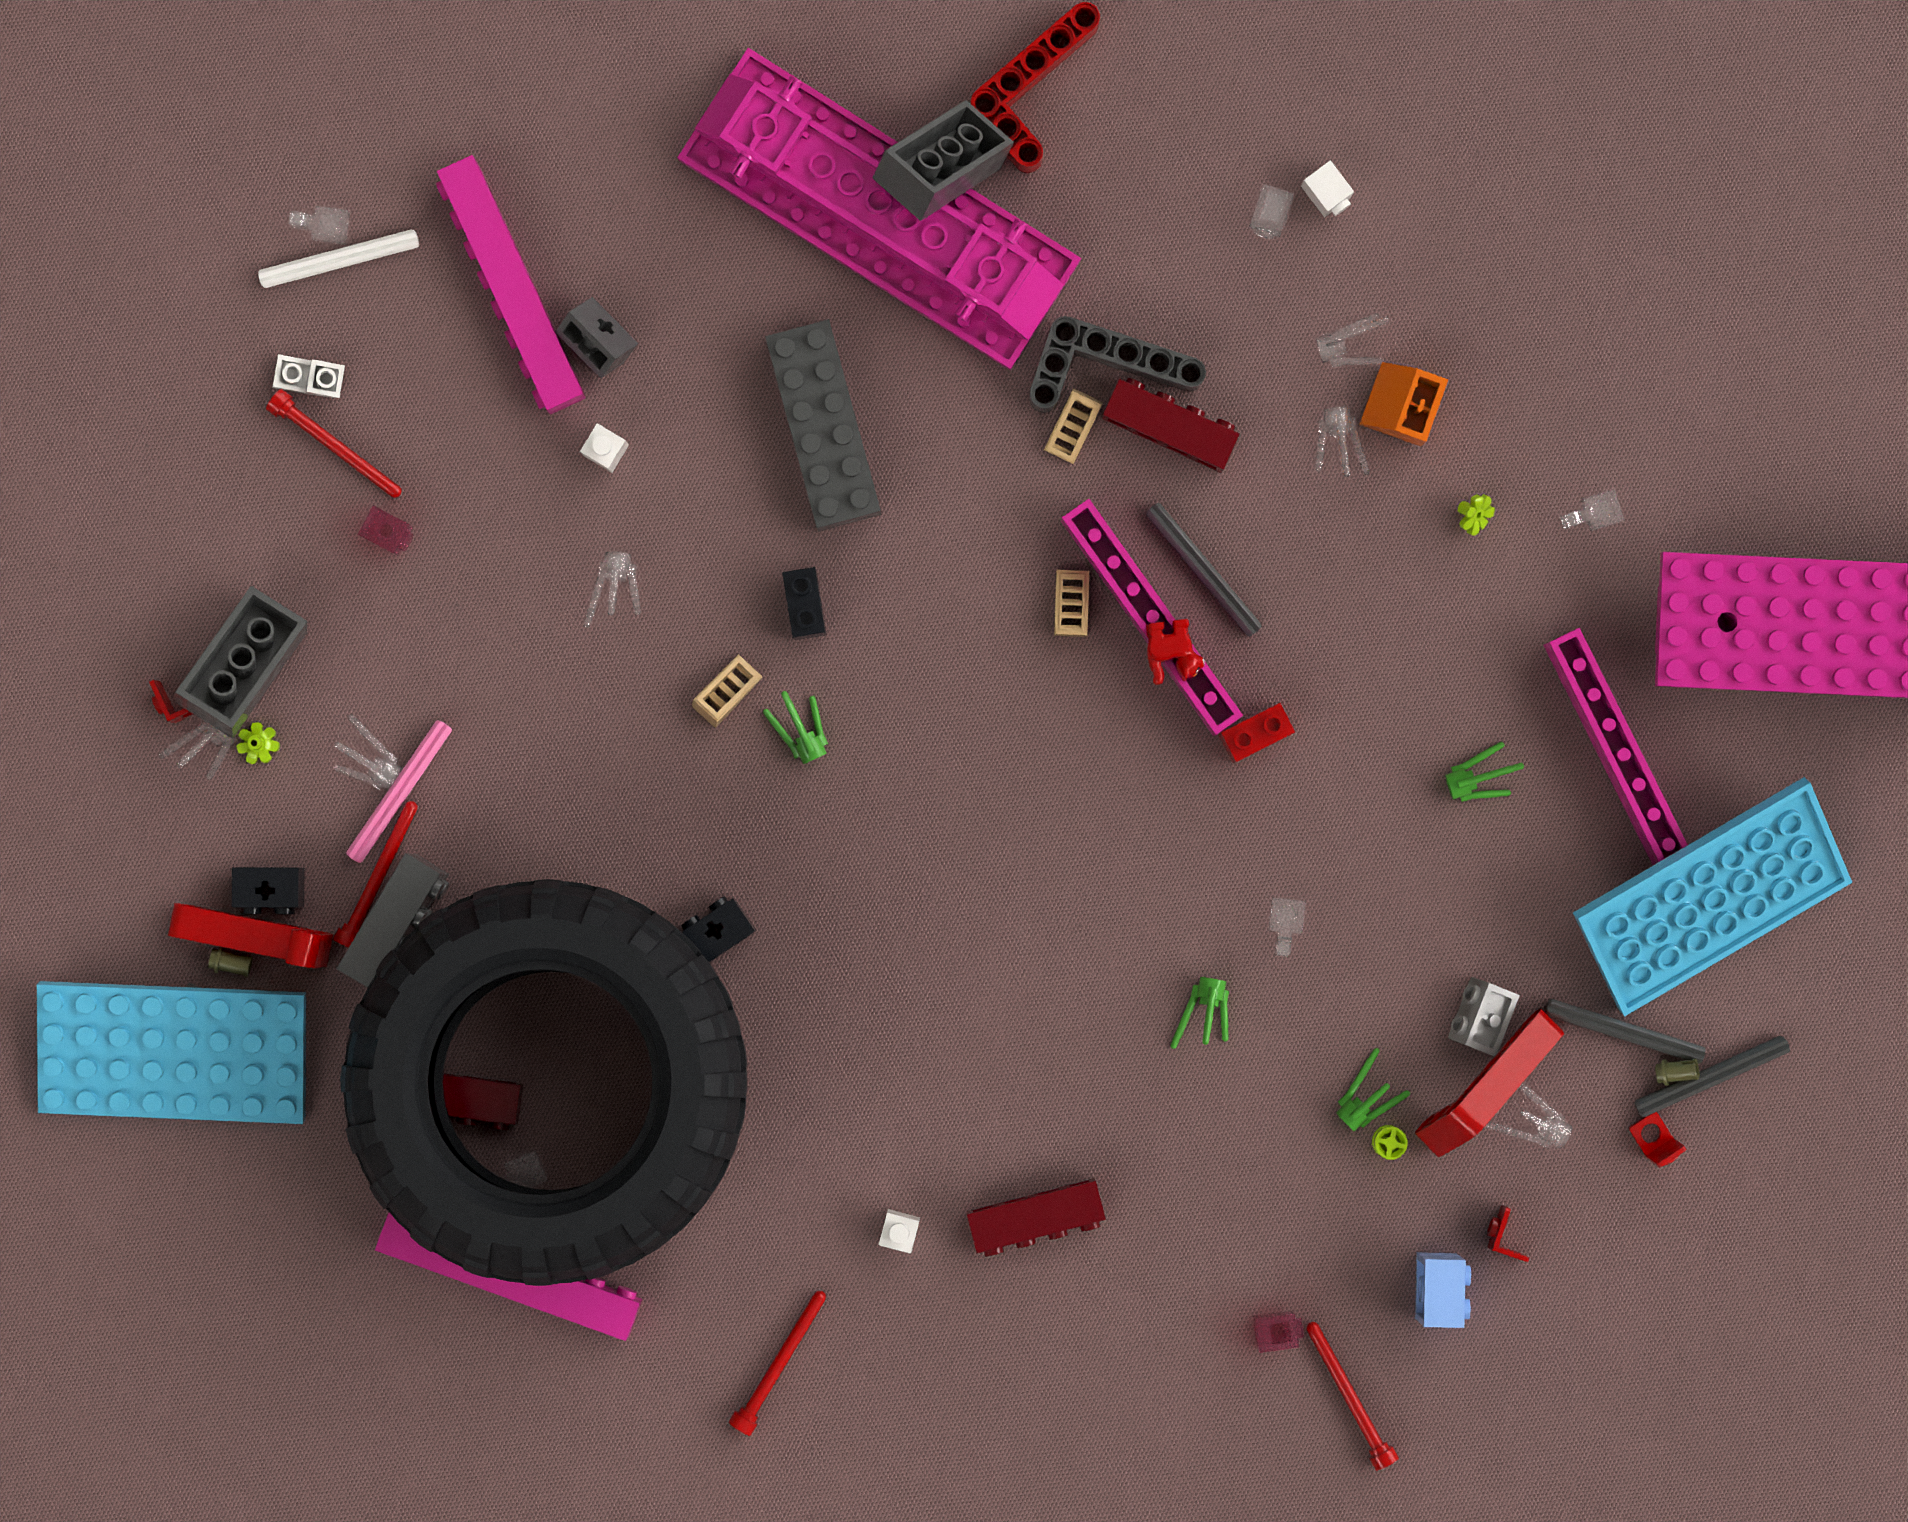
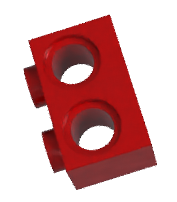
M1278 703L1218 735L1234 764L1295 733V730L1281 703Z

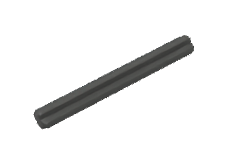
M1156 503L1149 508L1146 516L1243 632L1250 637L1260 630L1262 625L1165 508L1160 503Z
M1549 999L1546 1004L1545 1013L1549 1017L1685 1060L1696 1058L1698 1064L1702 1063L1706 1048L1555 999Z
M1778 1036L1700 1071L1699 1080L1678 1081L1637 1099L1635 1107L1640 1116L1646 1117L1789 1053V1044L1784 1036Z

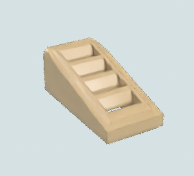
M1073 388L1044 450L1074 464L1103 402ZM1074 401L1092 409L1090 415L1073 407ZM1068 414L1086 421L1084 427L1066 419ZM1062 426L1080 433L1079 438L1077 439L1060 431ZM1059 438L1074 445L1073 451L1056 444V439Z
M1056 570L1054 636L1087 637L1089 571ZM1063 580H1082V587L1063 586ZM1062 593H1082V600L1062 599ZM1062 606H1081V612H1062ZM1062 619H1081V625L1061 624Z
M738 654L693 699L692 707L716 728L762 679V676ZM735 669L749 680L746 684L732 673ZM726 678L739 689L737 693L724 683ZM717 688L729 699L727 703L714 692ZM707 699H709V700H710L711 702H713L720 710H719L718 712H716V711H715L710 705H708L705 701H706Z

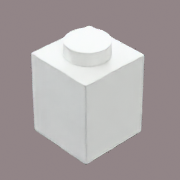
M1331 160L1304 179L1301 185L1324 218L1331 212L1337 216L1351 205L1349 199L1354 191Z
M597 423L580 452L584 457L612 473L629 444L623 438Z
M888 1209L879 1245L911 1254L920 1217Z

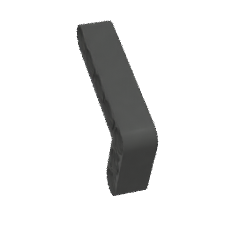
M1063 316L1056 319L1050 328L1030 389L1029 401L1031 406L1038 412H1050L1056 407L1073 355L1189 392L1197 390L1202 385L1206 376L1205 365L1197 358L1072 317ZM1061 326H1068L1073 330L1074 337L1069 341H1062L1056 336V330ZM1093 336L1101 337L1105 342V348L1098 352L1092 351L1087 345L1088 339ZM1128 346L1136 351L1137 357L1133 361L1125 362L1119 357L1118 351L1122 347ZM1157 356L1164 358L1167 361L1168 368L1163 372L1154 371L1150 366L1152 358ZM1051 357H1058L1062 360L1064 367L1059 372H1051L1046 368L1045 362ZM1186 367H1193L1198 371L1199 379L1196 382H1187L1182 378L1181 371ZM1041 388H1047L1051 390L1054 398L1051 402L1042 404L1035 398L1036 391Z

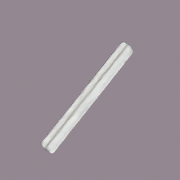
M411 229L264 268L258 271L261 285L264 288L411 250L419 247L417 233Z

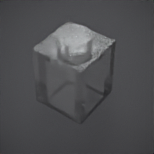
M1263 184L1249 228L1255 229L1254 233L1263 238L1273 239L1274 236L1280 237L1295 194Z

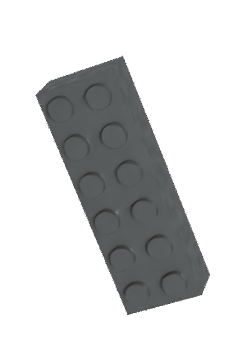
M829 319L765 336L818 532L882 515Z

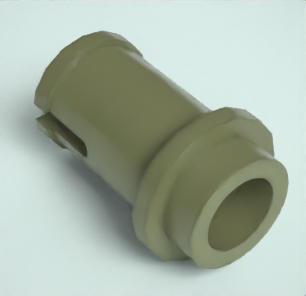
M220 947L219 950L212 949L208 968L214 969V973H218L220 970L248 977L253 956L226 952L223 947Z
M1696 1058L1675 1062H1667L1666 1059H1663L1661 1063L1655 1065L1657 1082L1664 1083L1665 1086H1669L1670 1082L1699 1080V1065Z

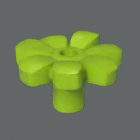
M1485 494L1482 496L1474 495L1471 497L1470 503L1462 501L1458 505V512L1465 515L1459 525L1464 530H1467L1468 534L1472 536L1477 535L1480 529L1483 530L1487 526L1488 520L1486 517L1492 518L1494 516L1495 508L1490 506L1491 498Z
M252 723L251 731L242 729L239 733V737L244 742L237 744L238 753H248L245 759L250 764H256L258 758L264 764L270 762L272 756L269 752H277L280 748L278 741L271 740L276 736V731L272 727H267L263 731L262 723Z

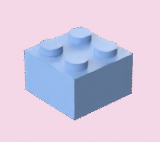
M1417 1252L1415 1319L1423 1327L1464 1328L1465 1319H1470V1299H1465V1286H1470L1471 1266L1466 1265V1260L1457 1253Z

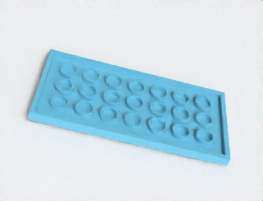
M1803 777L1573 912V915L1618 1010L1625 1017L1852 883V880L1813 787Z
M40 981L37 984L38 1113L303 1124L305 1122L306 992Z

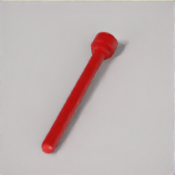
M281 388L273 395L266 406L268 412L276 418L279 416L283 419L289 418L391 497L397 498L401 495L402 490L400 486L298 410L290 394Z
M408 801L405 804L348 924L344 923L342 928H338L332 940L349 948L356 937L416 814L418 806L414 801Z
M816 1291L745 1408L741 1407L739 1411H734L728 1423L738 1431L751 1436L757 1427L756 1420L758 1416L756 1414L826 1300V1294L823 1291Z
M1316 1322L1308 1323L1306 1330L1371 1447L1369 1450L1371 1457L1369 1459L1376 1471L1388 1467L1399 1459L1393 1446H1388L1387 1442H1382L1319 1325Z

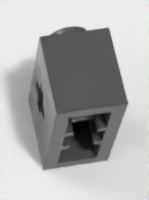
M593 297L569 311L555 331L601 379L624 364L638 345L631 335Z

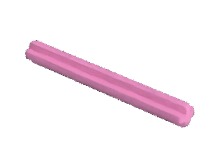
M439 720L435 721L347 850L346 854L348 857L358 863L363 862L450 735L452 729L447 724Z

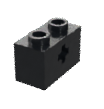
M811 567L782 572L792 638L800 640L827 635L816 568Z
M232 867V907H241V914H261L262 907H274V914H295V908L304 907L305 868ZM268 884L269 887H275V894H270L269 897L267 894H262V887H267Z
M725 896L708 907L711 913L701 920L698 915H695L681 925L684 930L682 933L696 945L708 962H711L757 931L737 900L732 898L728 901ZM710 922H713L715 925L722 923L724 926L720 931L722 935L720 939L716 936H708L707 932L711 929Z

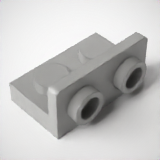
M1471 977L1464 989L1463 999L1458 1012L1452 1020L1448 1038L1495 1056L1499 1051L1520 995L1489 982Z

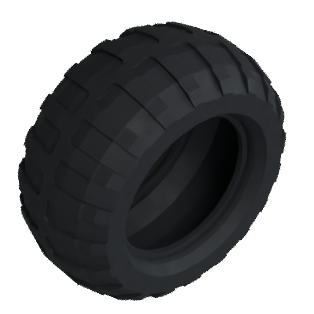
M542 879L492 886L474 892L473 895L460 899L426 917L418 924L419 926L407 935L394 950H391L384 957L375 970L376 975L367 987L360 1004H357L349 1025L350 1035L346 1047L345 1062L341 1067L340 1084L341 1092L344 1094L348 1142L352 1153L356 1154L362 1171L370 1183L369 1188L375 1199L383 1209H387L396 1221L410 1233V1237L426 1250L437 1253L474 1275L508 1282L525 1283V1285L546 1286L603 1277L637 1262L662 1247L687 1226L707 1203L724 1177L736 1149L745 1118L747 1094V1055L745 1044L730 996L711 964L687 936L668 920L645 905L612 890L584 883ZM544 972L570 973L583 977L597 984L616 998L638 1025L649 1052L652 1068V1095L649 1111L638 1138L630 1150L613 1168L598 1179L581 1186L556 1190L535 1189L509 1182L479 1163L465 1148L451 1124L446 1109L443 1089L444 1065L448 1048L459 1024L471 1008L486 994L508 981Z

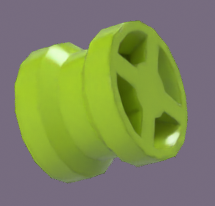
M1381 1126L1372 1136L1374 1151L1387 1160L1400 1158L1407 1149L1408 1140L1406 1135L1395 1126Z

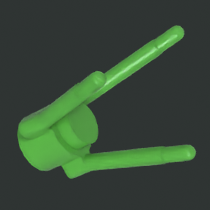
M786 691L781 693L800 737L795 739L797 745L768 709L763 710V714L791 749L795 759L800 757L802 763L806 764L827 754L824 745L828 744L823 733L815 696H810L809 701L816 736L813 731L806 732Z
M1499 742L1466 762L1451 767L1452 773L1445 774V778L1453 800L1460 798L1461 802L1471 799L1510 796V790L1474 792L1472 790L1478 789L1477 783L1524 768V764L1518 763L1474 776L1472 770L1465 771L1502 749L1505 744Z
M1200 977L1199 985H1193L1191 997L1170 1045L1172 1049L1177 1047L1198 997L1200 998L1199 1004L1207 1006L1203 1044L1207 1045L1209 1043L1214 1007H1219V1003L1222 1040L1224 1042L1228 1041L1227 1001L1229 991L1225 990L1226 981Z
M1378 1048L1373 1049L1347 1093L1338 1101L1342 1107L1336 1114L1354 1132L1360 1126L1364 1128L1371 1120L1410 1096V1092L1406 1090L1370 1112L1369 1107L1390 1088V1084L1385 1083L1365 1102L1359 1097H1356L1353 1101L1351 1100L1380 1052Z

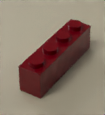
M1135 379L1118 380L1103 413V420L1222 473L1240 433L1234 431L1235 426L1222 419H1217L1216 422L1204 417V411L1191 405H1187L1186 409L1174 404L1175 398L1166 393L1157 391L1156 395L1145 391V385Z
M444 1073L443 1089L448 1115L457 1117V1123L477 1125V1120L489 1121L490 1128L509 1130L510 1124L516 1125L519 1121L524 1084Z
M1095 1178L967 1211L976 1253L984 1252L985 1257L1003 1253L1004 1246L1015 1243L1017 1248L1036 1244L1035 1238L1048 1235L1049 1240L1062 1238L1068 1235L1067 1230L1080 1227L1082 1232L1101 1227L1099 1221L1106 1220Z

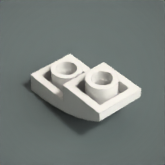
M278 354L272 388H282L286 391L316 396L340 398L345 365L313 359L305 360Z

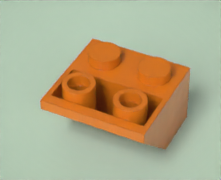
M1382 362L1359 425L1421 447L1426 443L1448 379L1418 368Z

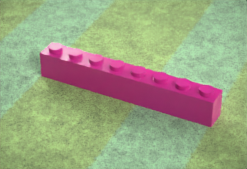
M471 155L438 170L437 173L441 180L436 183L438 191L444 201L450 199L454 211L449 213L457 231L463 229L468 240L463 242V245L471 261L477 258L482 269L477 272L484 290L491 288L496 300L490 303L498 320L504 318L509 327V330L504 332L512 350L518 348L523 359L518 361V364L526 380L532 377L537 389L531 392L539 409L545 407L551 415L586 399L478 162Z
M1087 499L1063 516L1061 523L1147 644L1146 625L1150 623L1164 622L1165 628L1162 630V633L1172 634L1174 617L1091 500ZM1192 644V646H1193V651H1194L1197 655L1201 656V655L1199 654V652L1196 650V648L1194 647V645ZM1177 659L1162 662L1166 671L1213 736L1243 716L1205 661L1204 667L1199 670L1197 675L1187 678L1186 681L1181 679L1177 671Z
M1580 628L1574 629L1544 644L1543 646L1652 865L1686 847L1688 844Z
M388 1212L375 1251L624 1341L630 1336L643 1300L636 1297L637 1292L630 1288L618 1286L616 1290L605 1286L606 1281L602 1278L586 1279L573 1283L533 1286L474 1275L437 1253L430 1252L420 1246L410 1237V1233L396 1221L390 1212Z

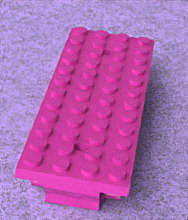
M747 48L735 69L729 74L696 125L695 131L677 157L678 161L1011 371L1079 265L1081 258L973 189H969L920 221L872 178L885 150L898 142L752 49Z
M1662 552L1660 555V578L1657 595L1655 686L1908 698V563Z

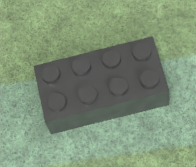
M965 100L885 150L872 178L915 217L922 221L1000 170L1014 142Z
M250 586L175 691L176 703L229 737L234 738L307 634L308 621L253 586Z
M405 853L336 969L368 987L376 975L375 970L384 957L391 950H394L407 935L414 931L421 921L433 913L429 908L436 898L440 900L450 885L446 881L449 873L417 854Z

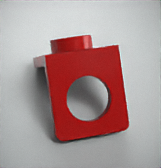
M158 680L149 681L155 694L151 698L153 705L160 715H165L168 722L177 723L194 715L185 708L175 712L162 683Z
M1657 1112L1643 1117L1629 1127L1631 1135L1645 1157L1658 1168L1674 1162L1680 1154L1687 1150L1682 1143L1673 1138ZM1647 1124H1655L1659 1128V1136L1653 1142H1646L1641 1136L1642 1129Z
M1501 1205L1497 1218L1492 1217L1487 1229V1236H1490L1487 1247L1492 1251L1529 1262L1530 1257L1499 1246L1511 1211L1507 1206Z

